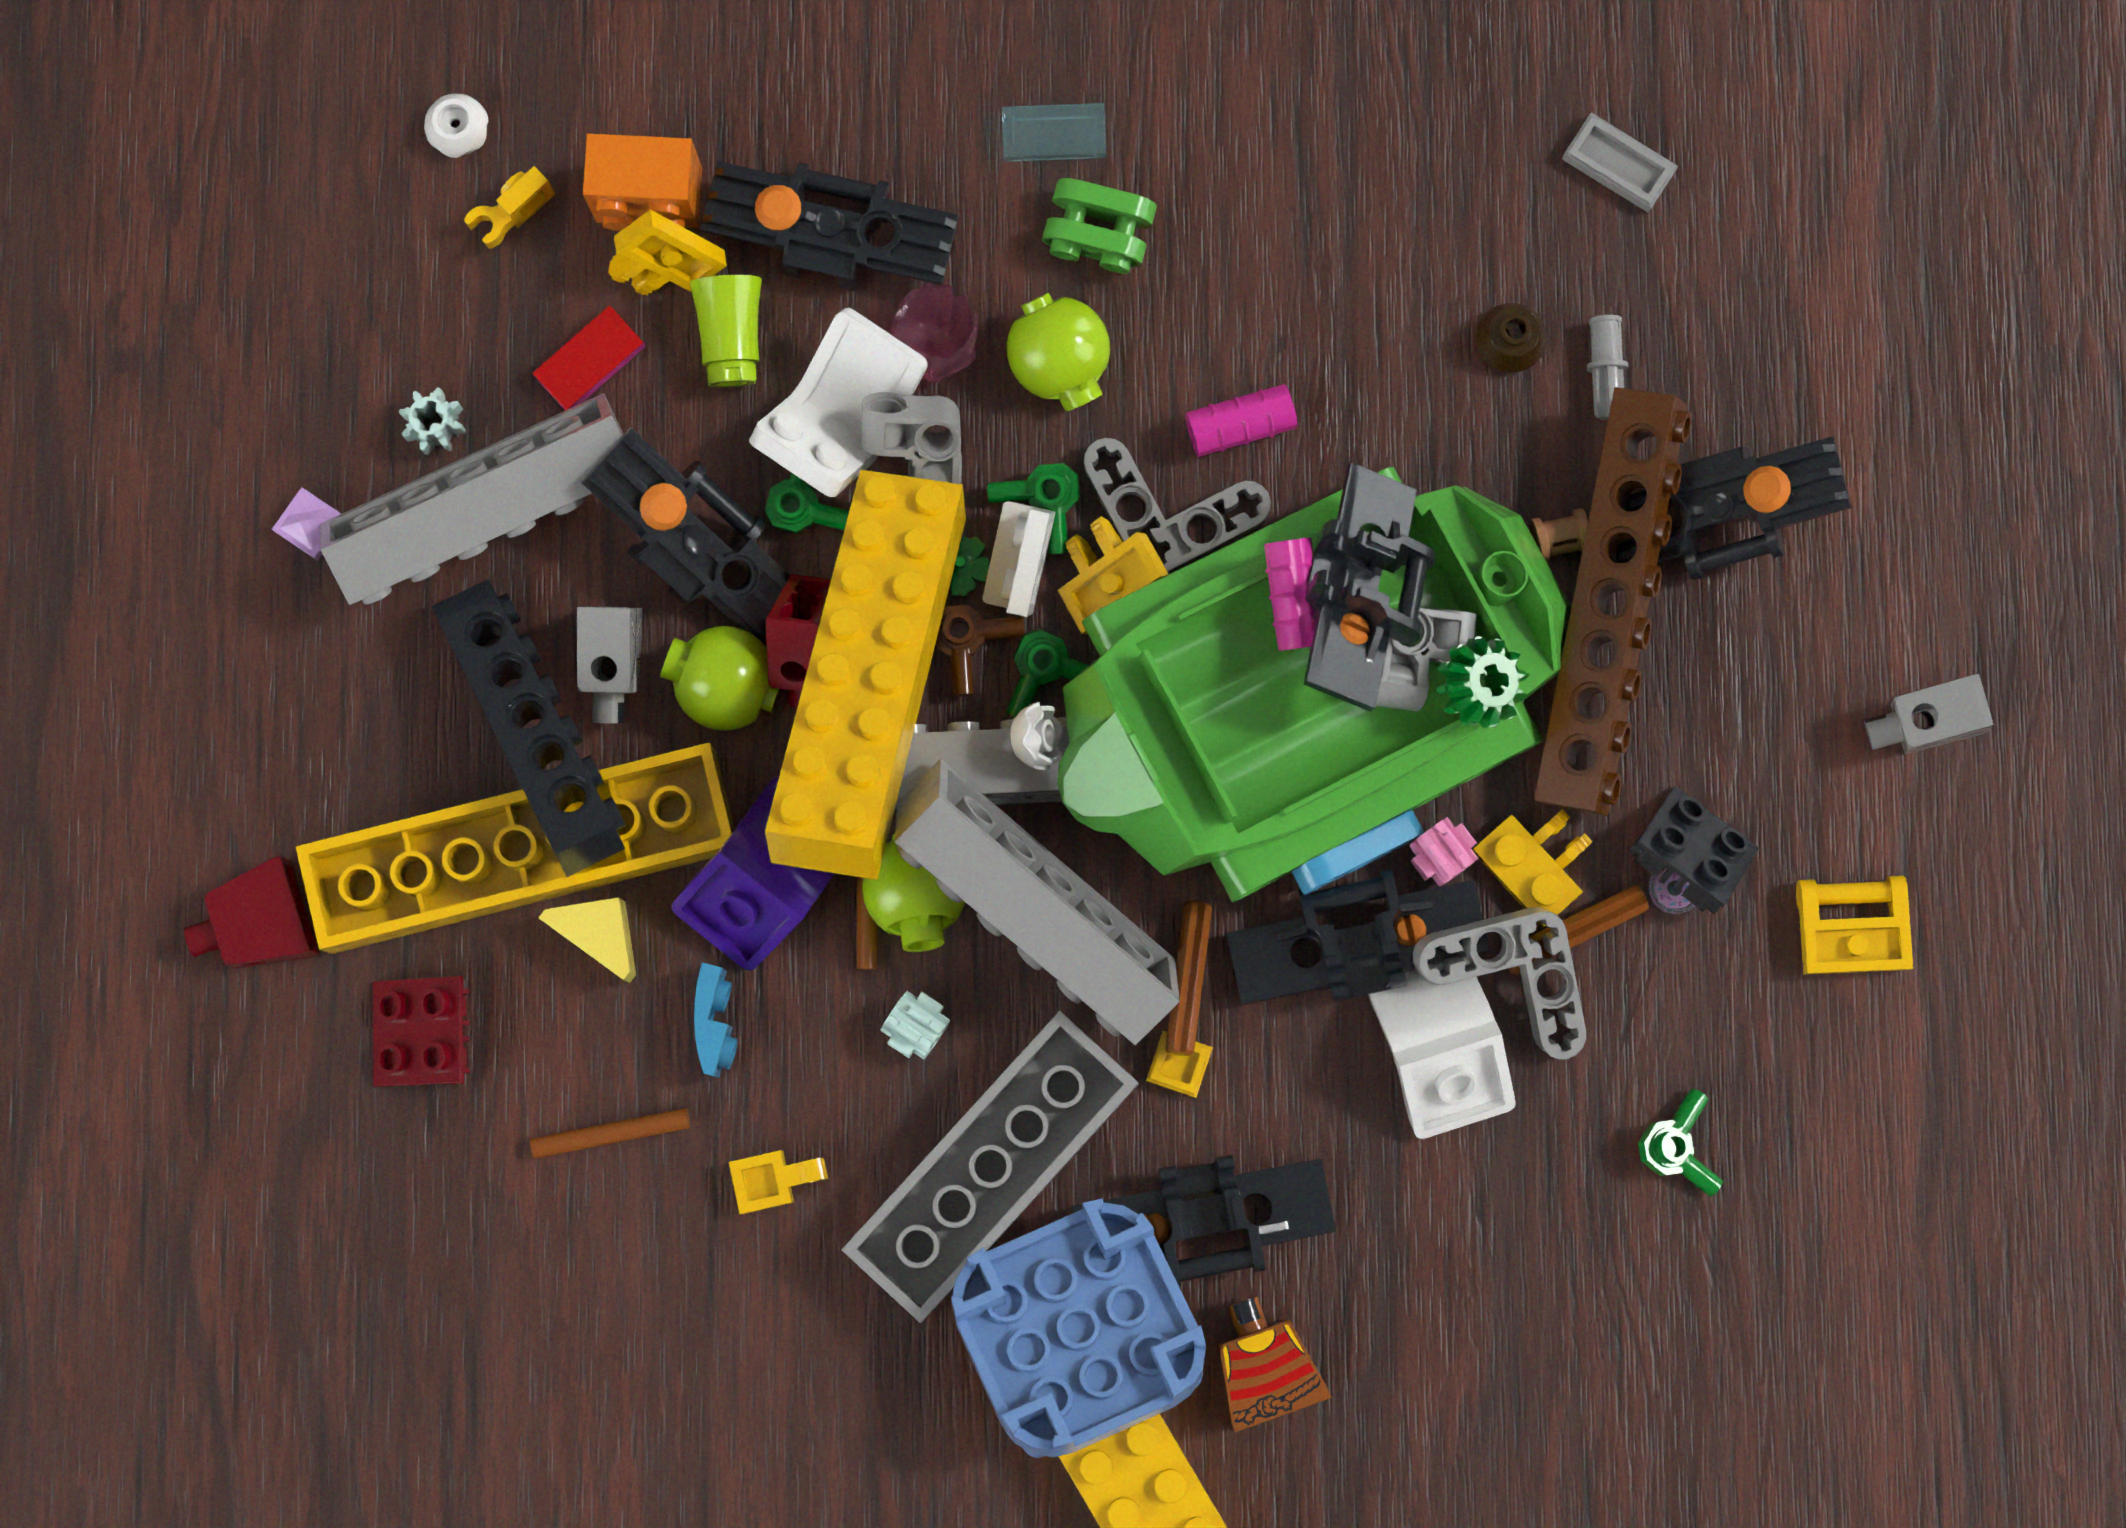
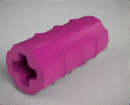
M1285 384L1264 390L1259 388L1257 392L1241 397L1234 396L1233 399L1217 404L1209 403L1206 407L1185 413L1188 434L1197 457L1218 451L1224 452L1225 449L1242 444L1248 445L1252 441L1269 436L1273 438L1276 434L1296 429L1298 425L1294 404Z
M1312 537L1264 544L1267 564L1265 572L1268 573L1271 594L1269 599L1272 601L1274 623L1272 625L1276 631L1278 651L1311 647L1316 620L1313 619L1314 609L1305 600L1314 558Z

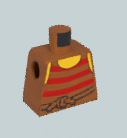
M1258 1296L1227 1306L1237 1336L1217 1343L1230 1422L1235 1432L1332 1398L1329 1389L1289 1319L1267 1325Z

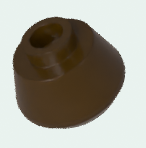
M1505 303L1492 308L1483 316L1477 328L1476 343L1480 355L1491 367L1502 372L1516 373L1529 369L1539 361L1546 348L1547 333L1543 321L1535 311L1522 304Z

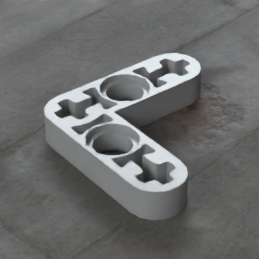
M1112 438L1099 439L1092 443L1085 453L1084 470L1114 529H1116V533L1119 534L1124 542L1129 538L1128 534L1141 532L1155 521L1159 528L1150 529L1149 534L1157 547L1166 545L1169 548V551L1164 554V567L1168 574L1261 527L1269 516L1271 508L1269 493L1262 485L1256 482L1243 481L1165 520L1134 460L1123 443ZM1103 451L1109 457L1118 455L1121 458L1116 463V473L1121 482H1124L1129 476L1134 481V483L1119 486L1109 496L1104 491V489L1113 488V481L1105 469L1096 471L1093 468L1098 464V453ZM1245 494L1249 500L1258 498L1261 503L1256 507V517L1250 519L1245 512L1230 518V525L1235 529L1226 532L1223 517L1214 507L1222 504L1224 514L1238 506L1239 495ZM1136 495L1145 502L1146 513L1139 521L1127 522L1117 514L1116 505L1122 497ZM1198 516L1211 519L1217 530L1215 537L1210 542L1204 544L1192 541L1186 531V526L1190 520Z
M1541 907L1527 908L1430 933L1422 937L1415 945L1413 964L1416 971L1428 981L1438 985L1450 984L1519 966L1532 1034L1536 1045L1549 1056L1559 1060L1569 1059L1582 1050L1586 1041V1027L1567 931L1563 921L1556 914ZM1537 921L1550 927V932L1543 935L1544 949L1551 955L1557 954V958H1543L1539 943L1529 938V933L1536 931ZM1487 932H1497L1502 939L1500 953L1492 959H1481L1477 953L1479 938ZM1461 939H1463V948L1459 943ZM1439 946L1447 953L1464 950L1470 963L1466 965V961L1459 956L1447 958L1443 961V969L1439 971L1431 964H1428V959L1435 957V948ZM1533 958H1540V959H1538V960L1532 962V959H1533ZM1547 970H1558L1562 976L1560 990L1551 997H1542L1537 990L1539 977ZM1544 1008L1556 1009L1560 1023L1570 1028V1033L1563 1035V1044L1561 1045L1549 1039V1035L1555 1033L1557 1027L1555 1016L1548 1011L1542 1013Z

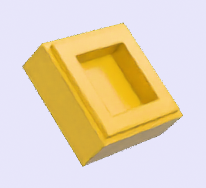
M1162 1031L1146 1082L1196 1098L1213 1047L1195 1041V1049L1192 1055L1180 1056L1170 1054L1165 1049L1167 1032Z

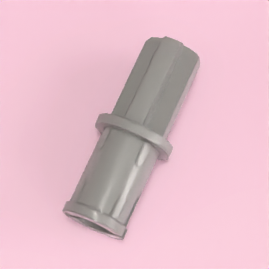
M1599 315L1588 320L1592 362L1587 364V371L1592 373L1594 415L1598 419L1607 421L1614 387L1624 388L1623 371L1628 369V362L1623 360L1622 317L1618 315Z

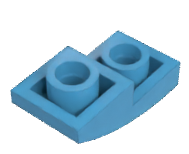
M702 962L695 995V1039L703 1073L719 1078L722 1068L730 1070L738 1045V1039L731 1037L732 1026L713 1021L716 1011L725 1012L732 989V982L725 981L727 973L725 969Z

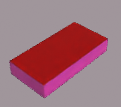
M609 305L532 374L566 411L585 401L646 346Z

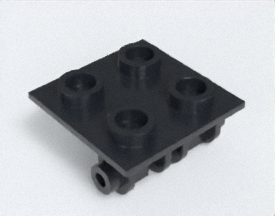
M1674 786L1643 834L1635 840L1628 851L1636 856L1634 862L1637 865L1640 864L1654 876L1664 866H1667L1668 868L1659 881L1664 884L1675 872L1680 876V879L1672 890L1678 893L1686 882L1690 883L1681 896L1698 907L1699 911L1703 912L1707 909L1712 914H1715L1720 907L1723 908L1758 852L1759 847L1750 842L1739 830L1730 827L1704 808L1697 799L1688 796Z

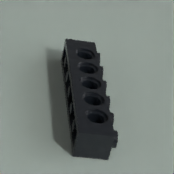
M489 579L431 606L566 877L624 850L625 847L617 830L626 826L612 797L604 801L601 800L596 788L603 785L604 781L591 755L580 759L575 746L583 743V740L570 714L559 718L554 705L562 702V699L549 673L538 677L533 665L540 662L541 658L529 634L525 633L519 637L517 636L512 625L521 620L508 593L498 597ZM499 639L493 645L483 647L488 641ZM520 679L510 687H503L510 680ZM532 720H541L537 725L531 728H523L528 722ZM553 761H562L561 764L554 769L543 770L546 767V765ZM575 802H584L579 809L572 812H564L569 805Z

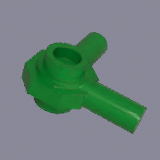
M1065 463L1041 464L1035 468L1027 480L988 483L989 503L1029 501L1033 507L1055 511L1047 553H1068L1065 544L1067 542L1065 513L1079 500L1078 474Z
M790 472L789 479H785L771 487L764 510L775 529L795 534L808 529L814 523L844 531L849 510L819 503L811 486L792 472Z
M1040 628L1022 635L1013 656L1021 677L1006 713L1016 717L1022 709L1032 704L1040 684L1044 685L1060 678V676L1072 680L1089 665L1069 657L1063 639Z
M1690 1089L1671 1120L1650 1123L1638 1142L1641 1162L1659 1176L1681 1173L1711 1197L1721 1188L1723 1180L1693 1156L1692 1137L1689 1133L1709 1099L1699 1090Z

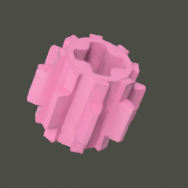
M1447 817L1420 835L1409 845L1416 855L1410 862L1424 881L1432 877L1440 887L1478 859L1471 849L1477 842L1463 823L1455 827Z

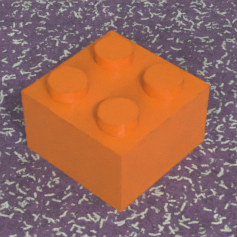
M587 133L583 196L596 223H603L602 226L609 230L621 231L651 209L683 228H698L702 166L691 138Z

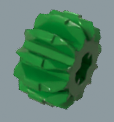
M1481 636L1469 638L1465 646L1459 644L1448 650L1451 662L1441 663L1436 668L1447 678L1446 683L1438 685L1435 689L1439 694H1448L1450 697L1443 711L1449 714L1460 712V724L1468 727L1478 723L1484 729L1496 727L1500 719L1502 721L1509 720L1517 715L1514 703L1523 702L1529 697L1518 687L1519 682L1526 680L1530 675L1522 670L1517 671L1515 668L1521 656L1520 653L1516 651L1505 653V640L1496 638L1487 642ZM1482 677L1485 682V687L1483 688L1480 684V678Z

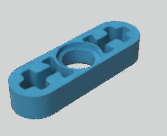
M1411 810L1313 858L1294 869L1291 873L1303 895H1307L1407 845L1425 832L1414 811Z

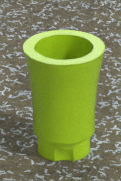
M719 275L690 281L701 338L702 365L706 366L708 386L724 388L756 384V364L759 363L758 312L762 278L752 275Z

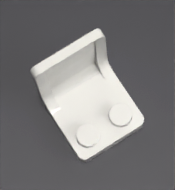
M844 308L834 317L796 389L788 398L757 423L749 442L754 448L824 495L836 497L859 476L860 470H866L878 457V455H873L864 449H860L863 399L870 394L878 392L913 395L927 369V361L921 354L855 310Z
M1467 957L1462 958L1466 961V965L1470 963ZM1443 962L1433 964L1432 966L1440 971L1443 969ZM1413 969V971L1405 973L1407 986L1368 994L1393 1054L1409 1122L1417 1138H1429L1509 1112L1515 1107L1516 1101L1502 1034L1477 977L1438 985L1428 981L1416 969Z

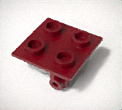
M463 976L373 982V1087L464 1084V1074H470V1068H467L466 1047H463V1042H470V1036H463V1027L470 1025L469 1020H463V1016H466V995H469V989L464 988Z

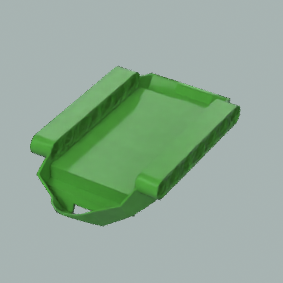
M1388 467L1377 472L1402 483L1394 467ZM1455 485L1416 496L1408 537L1432 548L1435 552L1434 565L1432 568L1427 569L1420 608L1447 609L1477 614L1474 637L1481 636L1487 642L1496 638L1505 640V653L1516 651L1521 654L1515 668L1517 671L1522 670L1530 675L1526 680L1519 682L1518 687L1528 696H1531L1558 676L1559 670H1561V659L1571 605L1521 515L1462 486ZM1343 489L1090 614L1082 621V624L1100 657L1063 687L1069 745L1059 761L1057 785L1065 807L1078 822L1098 832L1118 834L1163 876L1211 862L1232 902L1254 893L1290 874L1294 869L1313 858L1428 803L1544 741L1523 702L1514 703L1517 715L1509 720L1502 721L1500 719L1496 727L1484 729L1478 723L1468 727L1460 724V712L1449 714L1443 711L1450 699L1449 695L1439 694L1435 691L1438 685L1446 683L1447 679L1436 669L1441 664L1437 662H1429L1428 695L1424 706L1417 712L1375 706V709L1370 712L1303 684L1311 647L1278 651L1276 631L1272 625L1274 623L1272 601L1269 599L1271 595L1268 573L1265 572L1267 564L1264 544L1312 537L1313 552L1315 553L1317 538L1323 526L1329 520L1337 519ZM1404 565L1394 573L1383 570L1380 577L1378 591L1390 597V608H1398L1406 568ZM1483 677L1480 678V684L1482 688L1485 687Z

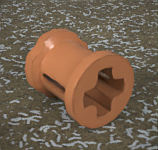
M1578 508L1573 510L1571 516L1544 522L1539 517L1531 519V535L1547 563H1549L1551 557L1577 551L1582 553L1588 518L1584 509Z

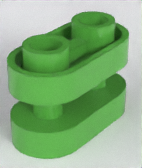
M1058 179L1052 202L1058 207L1065 209L1064 218L1052 217L1047 219L1042 241L1050 246L1049 253L1069 261H1078L1080 256L1099 260L1100 267L1121 274L1129 273L1130 267H1140L1147 244L1141 239L1134 237L1135 228L1146 229L1152 227L1157 205L1153 201L1137 194L1077 179ZM1085 216L1115 223L1114 230L1084 223Z

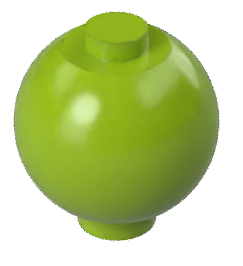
M1049 292L1021 305L1024 315L1014 321L1007 338V359L1017 381L1026 390L1040 398L1060 400L1065 412L1078 408L1101 396L1103 393L1097 381L1106 370L1109 362L1110 340L1107 329L1098 314L1088 305L1076 299L1061 297L1053 301Z
M717 626L705 629L688 642L674 638L660 677L673 682L675 698L688 717L706 728L719 731L736 730L757 720L761 709L771 712L780 690L773 688L768 683L767 647L755 635L732 626Z
M893 834L892 841L886 843L878 880L863 878L862 894L866 909L880 928L889 934L901 936L902 949L904 951L922 952L939 948L945 943L943 931L957 921L966 902L962 900L960 903H957L950 899L938 886V878L922 866L917 869L907 863L896 849L897 844L895 843V834Z

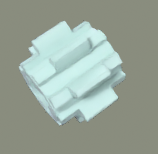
M436 388L433 393L430 392V397H422L420 393L414 391L413 399L415 402L412 406L399 410V414L409 421L406 424L407 428L401 434L407 442L414 441L415 439L418 442L420 441V450L426 455L432 449L435 450V446L442 445L450 452L452 450L450 440L453 436L466 432L463 425L455 421L459 418L458 414L463 410L462 406L458 401L450 403L445 401V394L441 388ZM435 412H437L443 420L441 424L433 423L428 431L422 422L424 419H433Z
M906 991L881 1028L883 1033L891 1037L887 1044L907 1058H910L915 1053L924 1060L937 1044L950 1022V1019L940 1013L944 1008L943 1005L923 992L917 998Z

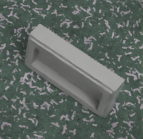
M1592 112L1562 157V160L1648 213L1678 168L1676 164Z

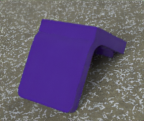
M779 777L773 778L765 786L730 837L681 890L671 905L675 915L740 967L749 971L754 970L803 920L834 875V873L771 863L765 829Z

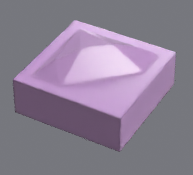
M301 487L272 530L318 561L322 556L320 550V523L334 518L341 513Z

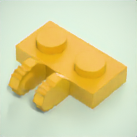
M650 209L614 236L616 255L610 261L608 273L612 276L613 280L619 283H625V281H629L632 278L631 285L635 288V291L648 296L649 293L652 294L653 290L656 291L669 281L691 292L690 281L714 276L727 267L724 249Z
M1102 516L1090 524L1092 534H1094L1097 543L1105 555L1101 559H1097L1088 542L1078 534L1065 543L1080 574L1058 589V592L1081 634H1088L1082 621L1090 614L1169 575L1146 534L1136 532L1123 542L1109 520Z
M1562 809L1533 836L1511 814L1472 850L1481 863L1524 909L1541 907L1558 915L1583 893L1563 869L1592 843V840L1585 833L1581 837L1577 836L1555 860L1543 849L1541 844L1551 835H1556L1567 825V820L1570 819L1568 814ZM1540 921L1536 922L1541 928L1546 926Z

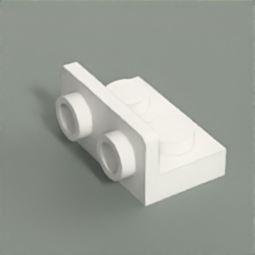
M1011 501L1003 504L982 597L985 603L1007 608V613L1028 617L1033 614L1055 511Z

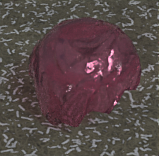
M930 282L920 289H912L901 301L893 315L890 334L926 359L927 369L922 378L938 383L943 377L950 376L974 362L977 358L975 346L978 336V314L971 310L967 295L964 294L956 297L950 285L934 286Z

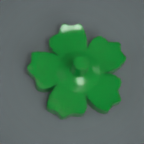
M978 536L972 538L963 537L961 539L960 549L958 550L950 582L954 597L961 596L965 598L969 592L975 591L976 584L974 580L986 583L989 559L987 557H980L985 549V543L981 542Z

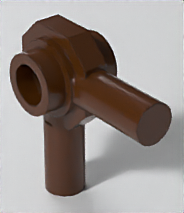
M970 605L944 607L935 645L948 657H951L953 697L974 695L971 656L985 643V640L1022 637L1025 634L1024 616L983 619V616Z

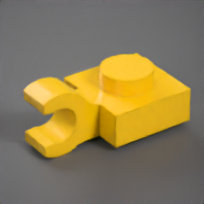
M535 166L527 173L518 172L507 180L501 188L500 193L502 195L496 200L497 206H478L470 210L466 215L464 221L471 230L482 221L493 223L491 232L482 239L488 249L498 246L503 241L505 234L514 225L519 228L555 195L549 181Z
M783 1150L729 1162L739 1214L794 1203L792 1186L828 1179L824 1158L786 1165Z

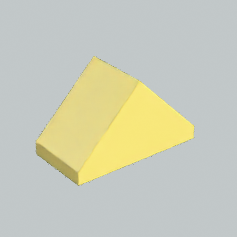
M612 898L545 909L539 916V919L624 981L630 983L636 976L626 903L622 899Z

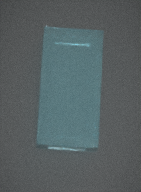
M1104 103L1002 107L1004 162L1106 158Z

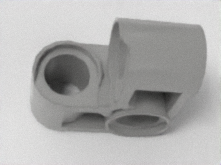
M889 392L870 394L862 402L860 449L878 456L905 457V459L909 460L908 477L961 484L962 452L959 408L949 398L939 395L912 396ZM932 425H942L948 429L942 432H932L927 428Z
M1420 608L1418 622L1421 624L1422 629L1418 641L1400 644L1398 641L1389 638L1376 706L1415 712L1421 710L1429 690V662H1451L1448 650L1459 644L1465 646L1467 640L1475 636L1477 614L1447 609Z

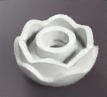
M458 93L447 94L437 99L428 109L424 123L425 135L430 145L448 157L458 158L472 153L484 144L487 135L488 115L483 106L472 97ZM454 120L460 121V125L457 128L451 126Z
M1040 702L1032 703L1025 707L1014 718L1011 725V744L1016 757L1024 764L1034 769L1048 770L1050 769L1049 765L1058 762L1062 757L1058 744L1064 730L1061 723L1053 716L1055 708L1053 706H1040Z

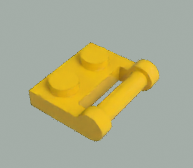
M1904 875L1887 876L1886 881L1817 884L1814 879L1797 881L1796 900L1800 916L1803 975L1913 969L1908 887ZM1887 902L1889 908V917L1820 920L1819 905Z

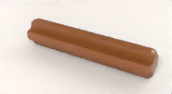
M1634 885L1562 920L1567 931L1570 948L1647 911L1649 904L1642 889L1638 885ZM1550 927L1529 936V938L1538 942L1541 946L1543 958H1552L1557 955H1551L1544 949L1543 935L1550 932ZM1533 958V959H1532V962H1534V961H1536V960H1538V959H1540V958ZM1519 966L1507 968L1511 975L1520 973Z
M1186 901L1182 914L1176 961L1180 1002L1170 1011L1165 1046L1168 1053L1180 1056H1190L1195 1049L1212 914L1211 905L1202 901Z

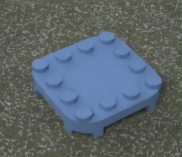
M1103 1198L1082 1203V1210L986 1252L984 1247L966 1258L967 1263L955 1280L951 1299L957 1329L1001 1426L1012 1441L1022 1447L1031 1457H1057L1081 1450L1175 1407L1189 1397L1202 1381L1206 1343L1201 1325H1197L1154 1236L1153 1226L1143 1213L1137 1214L1124 1205L1104 1203Z

